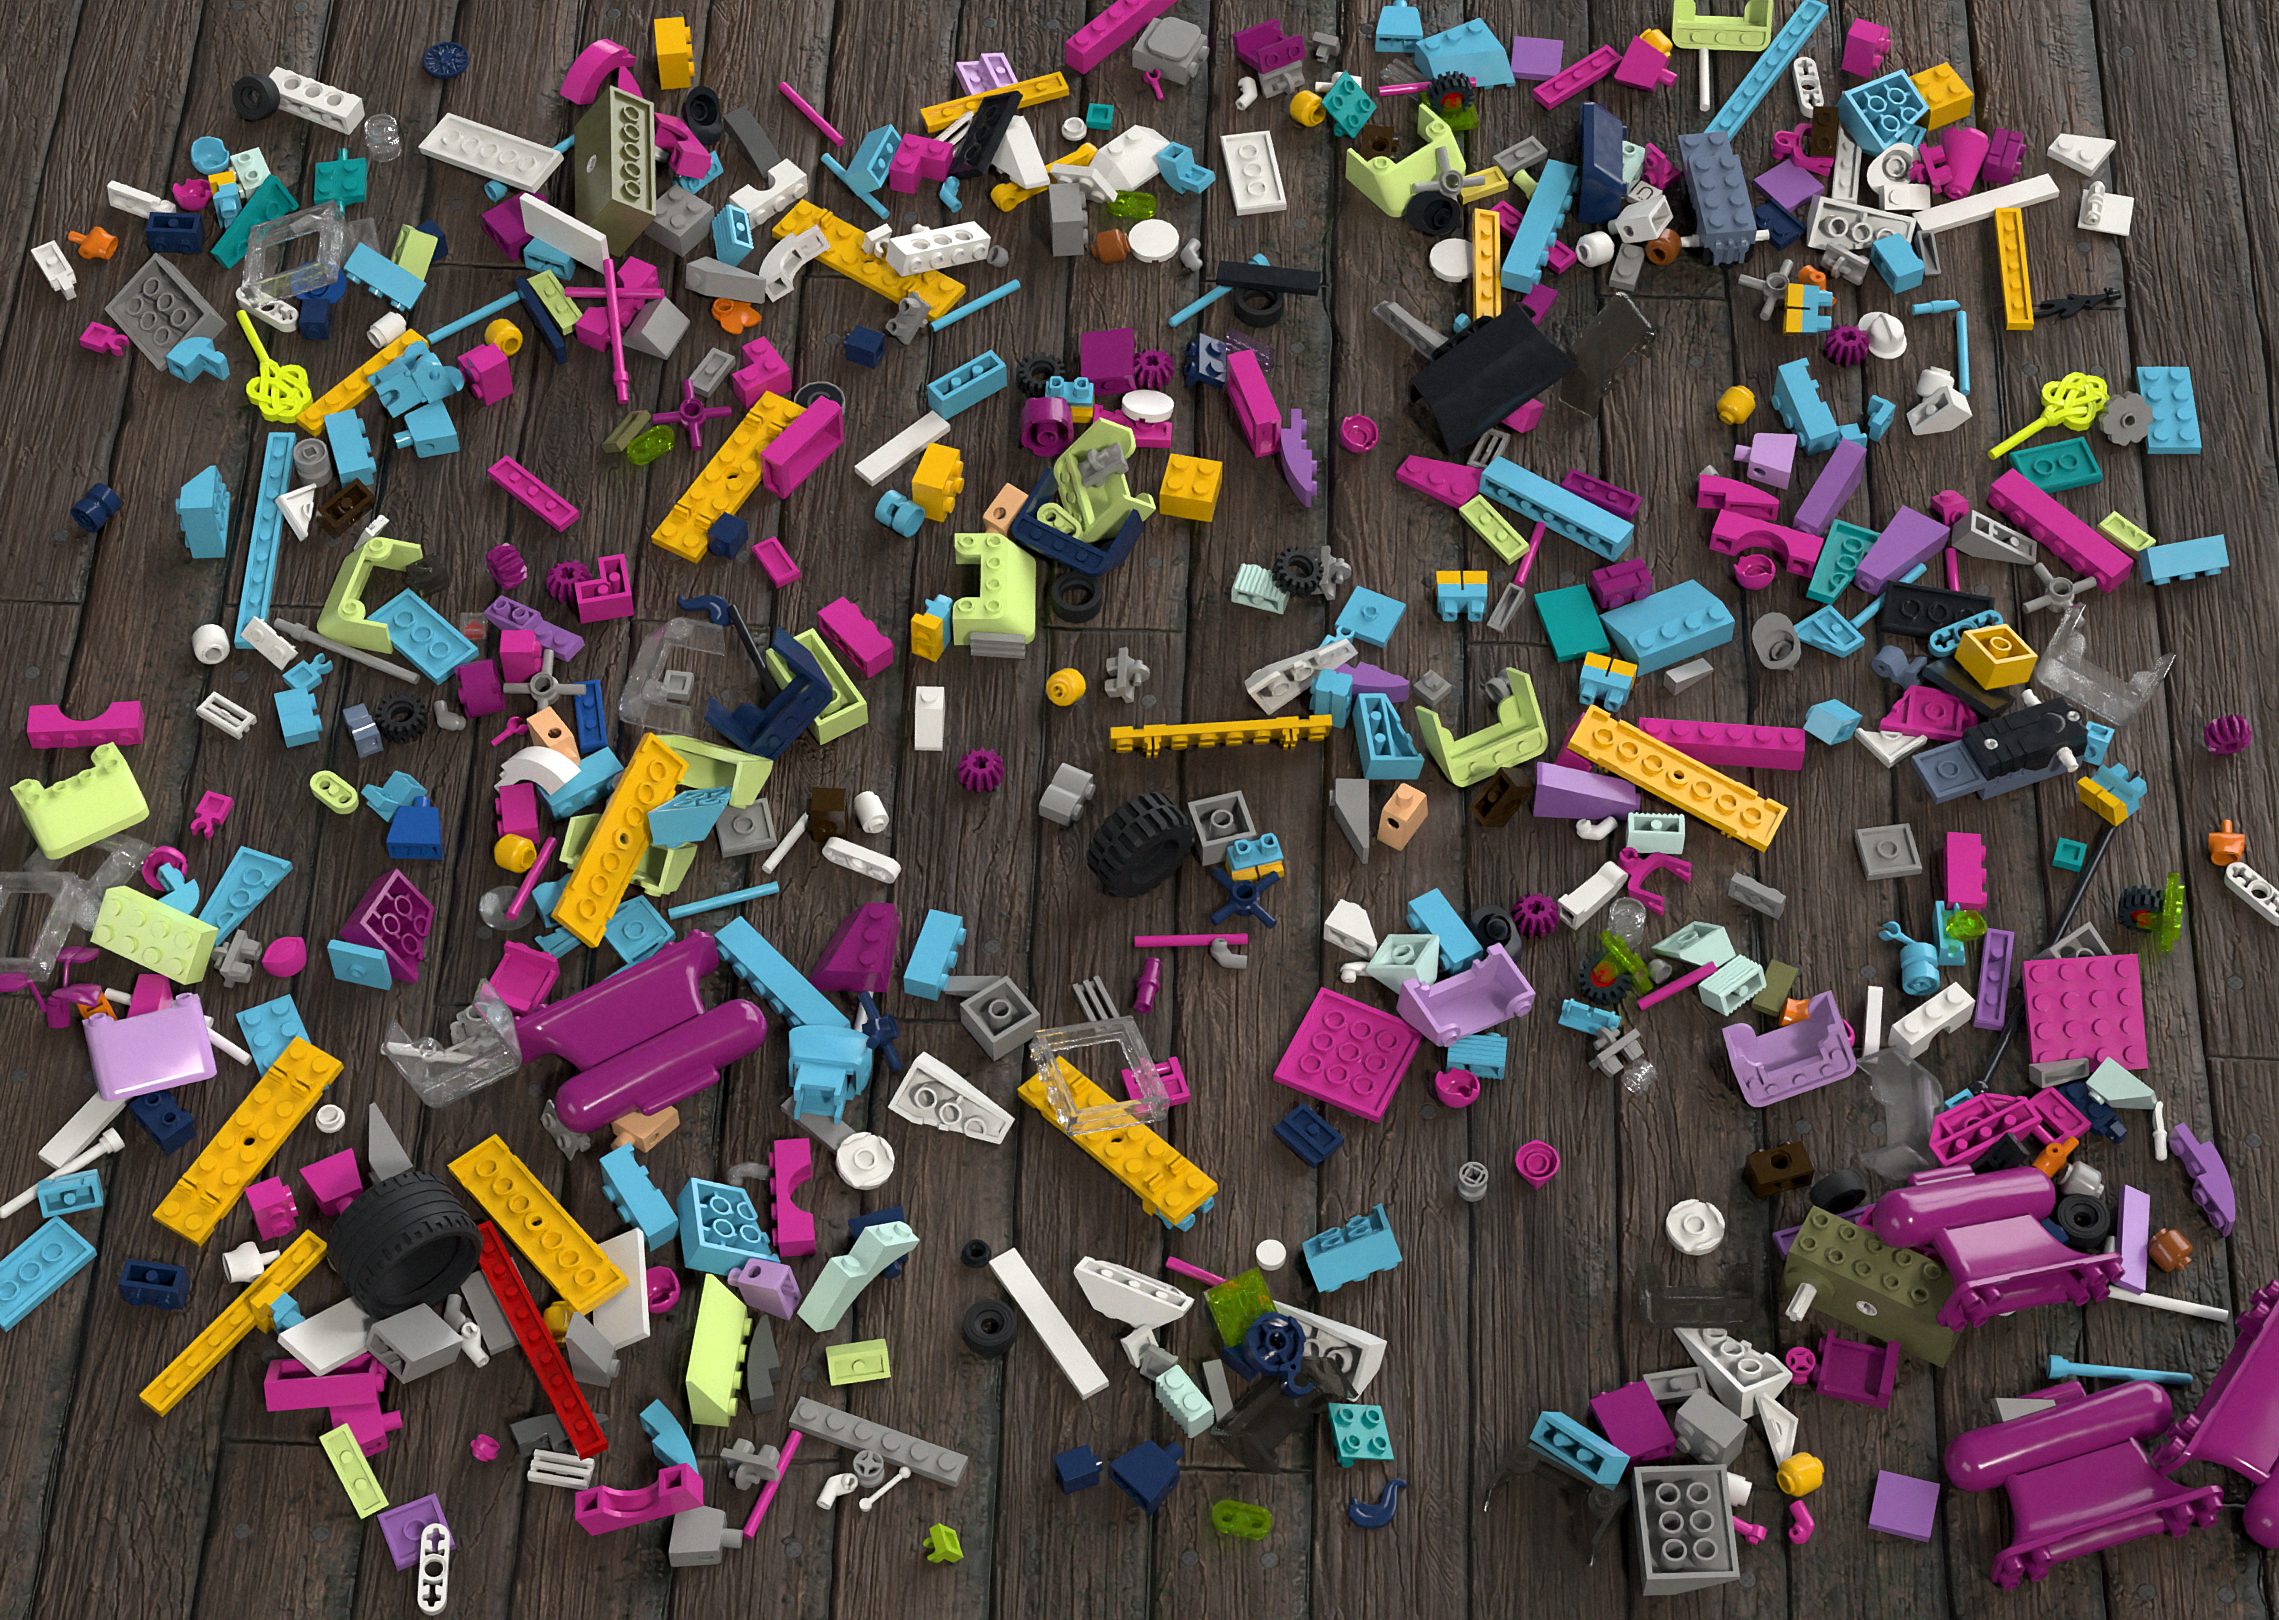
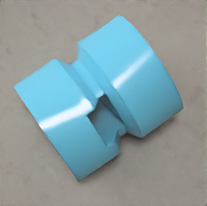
M895 490L888 491L881 498L875 510V518L888 527L893 526L896 532L905 537L914 535L922 525L925 517V509L912 500L907 501L905 496Z
M1913 943L1905 946L1900 952L1904 991L1914 996H1925L1936 992L1940 987L1936 948L1928 943Z

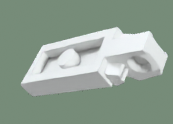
M111 181L107 185L110 206L149 219L150 212L176 213V205L167 200L161 201L159 197L115 181Z
M51 241L32 249L31 254L51 288L55 291L61 289L67 301L77 297L73 286L74 283H77L74 272L56 242Z

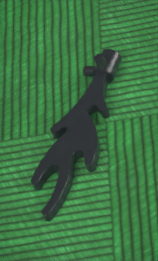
M2105 287L2103 289L2105 294L2077 295L2069 293L2068 299L2045 300L2041 302V307L2053 308L2042 312H2033V319L2050 317L2065 311L2061 316V319L2064 320L2080 312L2085 304H2089V310H2092L2096 305L2104 301L2109 302L2121 299V292L2119 289L2114 290L2112 287L2109 289Z

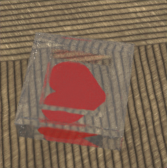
M461 613L459 632L468 640H487L489 619L485 617L484 613Z

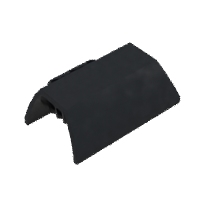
M1516 302L1494 319L1487 315L1476 319L1436 348L1431 354L1430 360L1432 364L1409 380L1408 397L1413 404L1422 397L1432 409L1447 449L1452 456L1577 367L1575 362L1543 334L1531 320L1536 316L1532 307Z

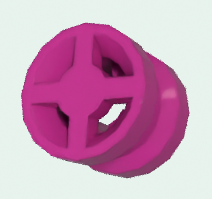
M1795 1347L1789 1350L1786 1355L1784 1366L1793 1374L1790 1380L1793 1384H1805L1813 1376L1816 1359L1809 1349Z

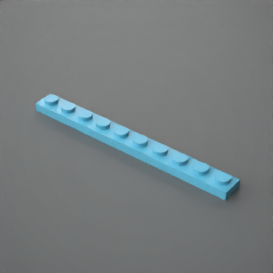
M1804 0L1704 133L1727 131L1729 141L1731 142L1826 16L1828 5L1816 0Z
M269 432L234 640L236 649H256L241 636V633L254 616L260 620L264 619L267 624L284 515L275 500L279 496L288 493L294 459L293 450L297 440L295 433Z

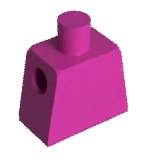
M1635 35L1614 79L1618 84L1654 93L1659 83L1672 88L1677 79V74L1666 69L1669 64V59L1666 55Z
M352 1148L300 1169L305 1188L328 1217L338 1213L341 1215L352 1201L364 1193Z
M379 1400L377 1403L329 1407L333 1429L348 1423L365 1458L388 1448L387 1431L403 1428L400 1410L382 1414Z

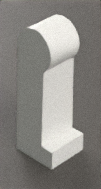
M1612 861L1605 863L1595 875L1569 896L1565 894L1558 900L1559 918L1572 929H1578L1617 894L1616 892L1627 881L1628 874ZM1567 912H1570L1574 916V919L1571 918Z

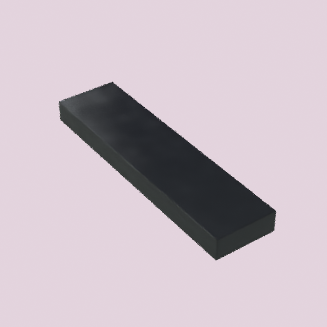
M1222 260L1219 261L1216 275V285L1318 296L1321 272Z

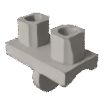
M1300 60L1265 74L1258 72L1259 84L1262 88L1263 97L1266 99L1283 92L1291 94L1295 91V87L1305 84L1302 74V62Z
M1830 241L1826 245L1825 254L1820 262V266L1831 271L1832 277L1837 279L1841 276L1859 286L1863 282L1870 259L1863 255L1857 256L1850 252L1848 247L1842 244L1836 245Z
M913 291L910 292L907 298H902L898 305V314L886 324V329L903 344L909 345L919 327L925 328L928 323L925 317L932 308L919 297L917 292Z
M1118 442L1100 452H1097L1094 448L1088 450V459L1078 464L1082 474V483L1086 488L1092 485L1099 488L1106 484L1109 475L1114 472L1122 475L1129 469L1122 447Z
M1329 545L1322 546L1321 555L1316 557V560L1321 559L1323 562L1320 567H1324V572L1317 588L1311 593V595L1324 594L1327 601L1335 599L1336 583L1342 584L1343 580L1348 579L1352 572L1351 566L1344 563V559L1338 558L1336 560V558L1330 555L1331 548Z
M1127 647L1119 648V656L1109 658L1106 662L1107 672L1110 677L1117 675V678L1105 681V691L1110 698L1122 696L1126 703L1134 702L1135 686H1140L1141 682L1149 679L1150 670L1147 666L1143 665L1141 660L1135 661L1130 658Z
M238 929L232 944L225 942L223 947H214L210 956L216 961L214 967L220 970V974L225 978L223 983L225 987L233 988L235 982L249 983L252 976V967L250 964L243 962L245 958L255 961L259 960L262 948L260 942L248 939L246 931Z
M1606 1027L1599 1028L1596 1031L1598 1040L1593 1045L1597 1050L1602 1047L1606 1050L1588 1063L1591 1068L1595 1070L1599 1067L1610 1078L1623 1068L1615 1054L1621 1052L1629 1064L1641 1056L1644 1051L1636 1040L1640 1036L1636 1028L1618 1041H1616V1037L1620 1035V1031L1617 1028L1611 1031Z
M738 1438L733 1448H723L720 1456L727 1460L728 1470L730 1471L729 1477L735 1479L736 1487L740 1490H747L752 1483L758 1484L760 1479L773 1482L778 1481L780 1473L776 1466L780 1454L776 1447L765 1444L758 1455H753L755 1450L753 1444L748 1440Z

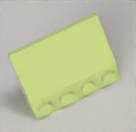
M706 1274L686 1376V1386L694 1424L729 1427L731 1416H736L738 1398H734L736 1389H741L743 1372L739 1371L741 1362L745 1363L747 1359L748 1346L744 1345L746 1336H751L752 1318H748L747 1307L712 1274Z

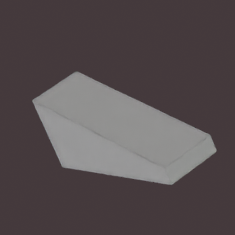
M1917 231L1914 243L1919 259L1925 265L1924 277L1940 275L1941 270L1934 231Z
M1509 582L1487 623L1488 628L1503 633L1526 598L1524 588Z
M1704 658L1666 671L1663 685L1675 696L1711 674L1714 668Z
M949 976L945 994L970 998L1000 980L1001 976Z
M2078 1058L2029 1064L2030 1081L2041 1088H2046L2089 1076V1059Z
M1221 1359L1202 1363V1377L1210 1403L1214 1408L1217 1423L1235 1419Z
M1990 1399L1997 1422H2005L2056 1406L2054 1400Z

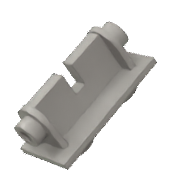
M549 1099L543 1111L541 1121L557 1142L559 1149L565 1153L569 1160H572L576 1150L580 1149L581 1152H584L590 1148V1138L586 1134L571 1132L563 1126L557 1118L554 1104Z

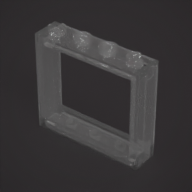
M334 200L251 226L240 291L242 297L247 298L253 309L337 282L345 217ZM321 230L316 262L262 279L267 247Z
M0 872V915L10 893H58L30 957H0V973L20 972L27 974V979L32 981L47 982L55 965L56 957L65 943L88 890L75 872Z
M1132 1015L1034 1031L1032 1043L1029 1044L1031 1060L1037 1064L1039 1079L1047 1087L1048 1100L1050 1104H1054L1057 1111L1058 1123L1062 1122L1067 1136L1166 1120L1170 1099ZM1119 1040L1144 1098L1077 1109L1052 1051Z

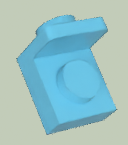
M1872 395L1867 411V414L1871 416L1868 422L1870 427L1868 438L1878 442L1893 421L1896 405L1876 395Z
M1857 423L1837 426L1839 431L1836 449L1843 438L1866 448L1867 435L1860 433Z
M2088 721L2086 725L2089 731L2087 736L2088 743L2083 761L2100 766L2115 729Z

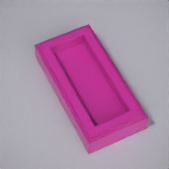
M775 536L751 547L753 555L776 588L801 578L800 571Z

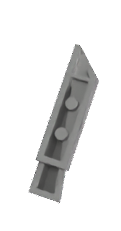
M1384 300L1371 310V312L1429 360L1432 352L1449 340L1411 316L1396 302L1389 303Z

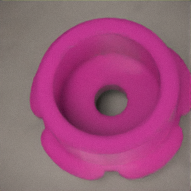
M479 1434L477 1439L472 1440L470 1443L473 1447L472 1454L481 1461L494 1460L498 1456L497 1451L500 1445L487 1435Z

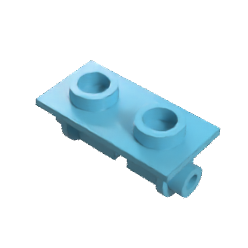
M713 150L709 153L712 164L710 170L706 172L704 180L677 175L674 177L672 184H677L690 193L695 194L724 172L716 151Z
M1571 998V1000H1564L1563 1011L1558 1024L1596 1035V1031L1601 1027H1606L1610 1031L1618 1028L1621 1016L1615 1015L1614 1011L1611 1013L1576 1002Z

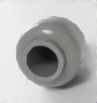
M2076 1161L2072 1165L2068 1163L2063 1168L2057 1181L2060 1184V1192L2066 1197L2080 1193L2099 1198L2104 1189V1185L2100 1184L2101 1173L2081 1161Z

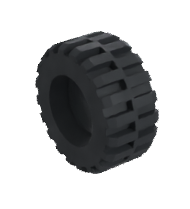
M1144 793L1136 799H1130L1124 806L1118 807L1114 810L1115 813L1110 817L1108 816L1103 821L1104 824L1097 828L1094 838L1088 844L1089 849H1087L1086 853L1088 867L1108 890L1117 897L1135 898L1139 894L1144 895L1150 889L1160 886L1162 881L1171 877L1174 870L1183 864V859L1188 857L1190 847L1194 844L1195 830L1193 823L1169 796L1162 793Z

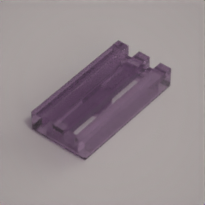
M1234 328L1227 332L1228 339L1226 344L1228 346L1226 350L1233 354L1238 351L1252 349L1261 369L1270 372L1274 368V349Z

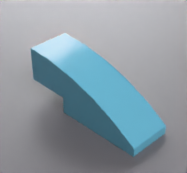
M656 1399L640 1414L642 1429L654 1438L652 1441L654 1455L667 1467L687 1462L698 1474L694 1453L682 1427L671 1412Z

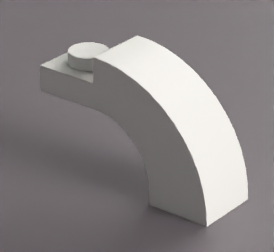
M817 224L798 236H795L793 232L787 235L775 245L764 259L759 276L766 278L765 292L772 302L794 290L793 278L802 265L831 248Z
M532 746L520 750L501 765L504 769L499 774L502 780L494 787L500 793V786L514 785L519 780L526 779L538 783L551 796L581 770L566 756L555 750Z

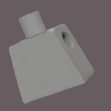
M702 1506L676 1513L668 1552L670 1564L673 1567L719 1564L722 1560L724 1547L741 1548L743 1530L728 1529L726 1513L719 1509Z

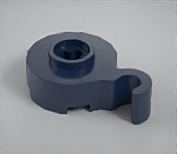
M1275 1311L1268 1312L1255 1319L1246 1328L1242 1337V1351L1246 1361L1254 1370L1264 1375H1279L1281 1377L1282 1392L1291 1399L1301 1398L1313 1389L1314 1385L1311 1382L1302 1388L1298 1387L1294 1382L1295 1375L1301 1371L1300 1361L1303 1357L1304 1343L1306 1342L1302 1326L1294 1317H1288ZM1269 1337L1271 1341L1273 1339L1278 1341L1279 1344L1276 1346V1349L1270 1346Z

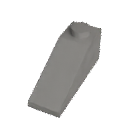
M705 256L687 264L685 288L707 296L762 304L765 302L766 278Z
M1971 510L1953 525L1951 546L1973 557L2034 565L2036 563V541L1974 510Z
M1336 778L1335 789H1330L1329 806H1335V819L1362 864H1368L1369 779Z
M375 1102L369 1105V1164L372 1172L368 1173V1177L373 1186L398 1174L415 1172L412 1163Z
M574 1311L565 1336L575 1381L609 1388L612 1377L616 1378L620 1370V1360H617L615 1347L580 1312Z

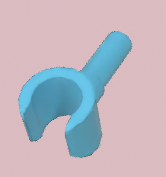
M1463 313L1460 314L1453 324L1454 332L1458 333L1470 325V318Z
M1894 921L1883 924L1890 932L1885 930L1879 932V937L1884 941L1895 938L1907 945L1917 943L1901 933L1899 924Z

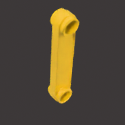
M1085 143L1077 151L1046 165L1045 168L1050 184H1058L1057 179L1050 173L1053 163L1088 167L1098 149L1091 143ZM1015 182L1002 183L992 190L991 198L999 209L1008 212L1014 209L1018 203L1049 189V185L1024 189Z

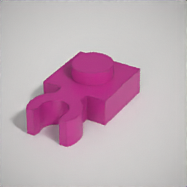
M93 321L79 339L82 347L102 354L109 349L115 356L123 355L119 345L127 347L130 345L128 337L125 335H116L115 329Z
M206 791L195 810L197 819L191 824L192 835L196 836L198 830L206 828L204 830L205 838L210 839L214 833L213 825L218 824L222 826L234 805L233 799Z

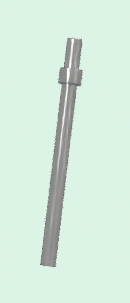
M277 618L274 622V628L291 634V638L303 642L306 640L415 685L420 680V675L312 632L307 626L300 623L292 624L280 618Z

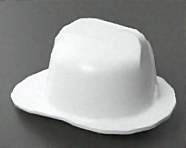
M1895 143L1881 153L1868 167L1867 181L1871 189L1879 194V186L1886 184H1908L1911 182L1908 171L1913 167L1912 162L1919 160L1921 164V156L1917 149L1907 143Z
M1871 312L1860 319L1858 324L1859 330H1866V337L1869 338L1870 342L1869 350L1875 356L1882 359H1894L1905 352L1907 342L1904 328L1897 318L1882 312Z

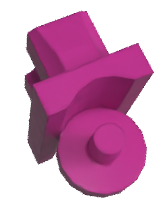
M1926 143L1920 144L1918 147L1924 164H1920L1919 160L1913 161V167L1908 171V176L1910 180L1918 181L1919 184H1925L1927 182L1926 177L1928 176L1934 193L1942 192L1941 185L1953 180L1949 165L1936 169L1934 167L1935 164L1946 161L1942 146L1938 145L1927 148Z

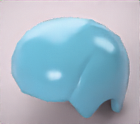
M209 136L201 137L193 142L191 161L200 173L212 175L227 169L230 160L229 151L225 150L222 140Z

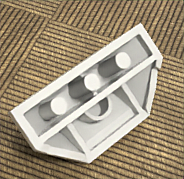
M1134 125L1099 149L1088 167L1096 168L1117 193L1134 191L1160 173L1156 155L1167 147L1170 142L1154 129Z
M1085 1256L1074 1269V1275L1095 1310L1102 1312L1109 1318H1117L1130 1323L1136 1329L1145 1324L1152 1330L1181 1318L1194 1302L1193 1298L1186 1296L1177 1288L1121 1265L1106 1261H1095V1259Z

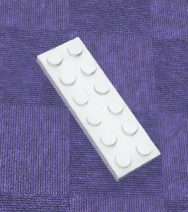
M447 113L418 146L424 155L534 194L564 160L560 151L451 113Z

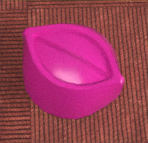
M283 937L272 942L266 949L262 960L264 970L277 977H289L301 971L307 960L303 938Z
M1533 1140L1523 1145L1518 1150L1515 1158L1517 1170L1535 1190H1538L1555 1175L1560 1161L1554 1148L1538 1140Z

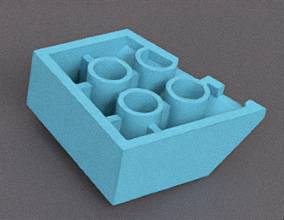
M1481 18L1416 42L1414 63L1428 82H1431L1433 78L1438 79L1437 75L1439 74L1446 76L1445 72L1450 71L1452 75L1454 71H1458L1459 75L1462 72L1469 78L1475 77L1476 87L1483 86L1484 90L1493 89L1494 85L1506 84V87L1515 86L1516 82L1505 49Z
M1903 69L1844 92L1835 106L1839 107L1838 116L1859 147L1878 153H1883L1930 108Z
M216 465L209 466L181 487V496L176 499V513L181 515V531H186L185 545L186 548H190L193 558L225 557L231 495L229 492H225L226 485L222 483V477Z
M733 786L683 791L648 812L654 846L665 845L666 848H675L681 846L684 842L705 840L731 798Z
M692 1177L689 1179L676 1199L686 1268L729 1276L732 1268L743 1270L751 1258L781 1263L777 1254H772L768 1246L770 1240L766 1232H761L756 1222L758 1215L745 1189Z
M1382 1203L1372 1207L1374 1210L1373 1214L1367 1217H1361L1358 1214L1349 1219L1350 1222L1346 1224L1345 1228H1331L1302 1243L1306 1261L1319 1292L1324 1290L1326 1292L1335 1291L1345 1282L1364 1280L1369 1277L1371 1272L1379 1269L1382 1271L1390 1270L1397 1266V1262L1402 1261Z

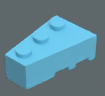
M1803 358L1778 366L1771 401L1773 407L1781 413L1786 428H1790L1794 435H1798L1797 446L1799 448L1802 447L1805 454L1810 456L1835 448L1839 430L1826 401L1820 402L1815 390L1819 388L1816 379L1811 381L1806 370L1809 362L1807 358Z
M1359 693L1352 716L1364 779H1418L1424 758L1421 753H1417L1412 745L1413 739L1409 733H1405L1400 724L1401 719L1386 694Z
M628 1142L599 1159L604 1186L601 1188L606 1199L609 1202L614 1201L618 1206L617 1212L625 1224L629 1222L633 1227L632 1230L638 1228L643 1231L644 1244L651 1252L681 1234L679 1220L660 1189L656 1190L646 1177L649 1172L645 1165L639 1167L636 1163L633 1153L634 1148Z

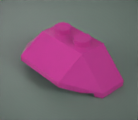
M1982 1093L1935 1116L1928 1148L1943 1168L1961 1164L1972 1165L1983 1157L2006 1132H2013L2021 1142L2042 1122L2043 1118L2027 1097L2017 1096L2016 1098L2002 1094Z

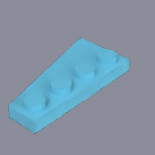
M243 846L239 848L198 918L219 929L213 947H218L293 869L291 862Z

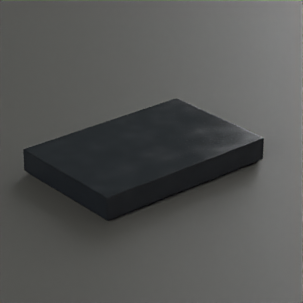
M1949 655L1927 665L1922 673L1924 677L1986 717H1991L2011 707L2016 699L1999 687L1985 690L1956 659Z

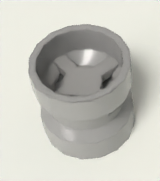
M1509 667L1502 669L1498 673L1497 678H1491L1485 684L1486 693L1497 704L1505 697L1513 694L1506 669Z
M1478 1162L1464 1164L1459 1171L1458 1193L1466 1201L1475 1202L1481 1200L1487 1190L1488 1171L1485 1166Z

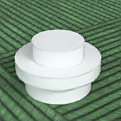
M1069 118L1062 126V135L1071 141L1080 140L1087 133V127L1080 118Z
M325 1105L320 1108L316 1115V1125L325 1133L336 1132L345 1123L344 1112L335 1105Z

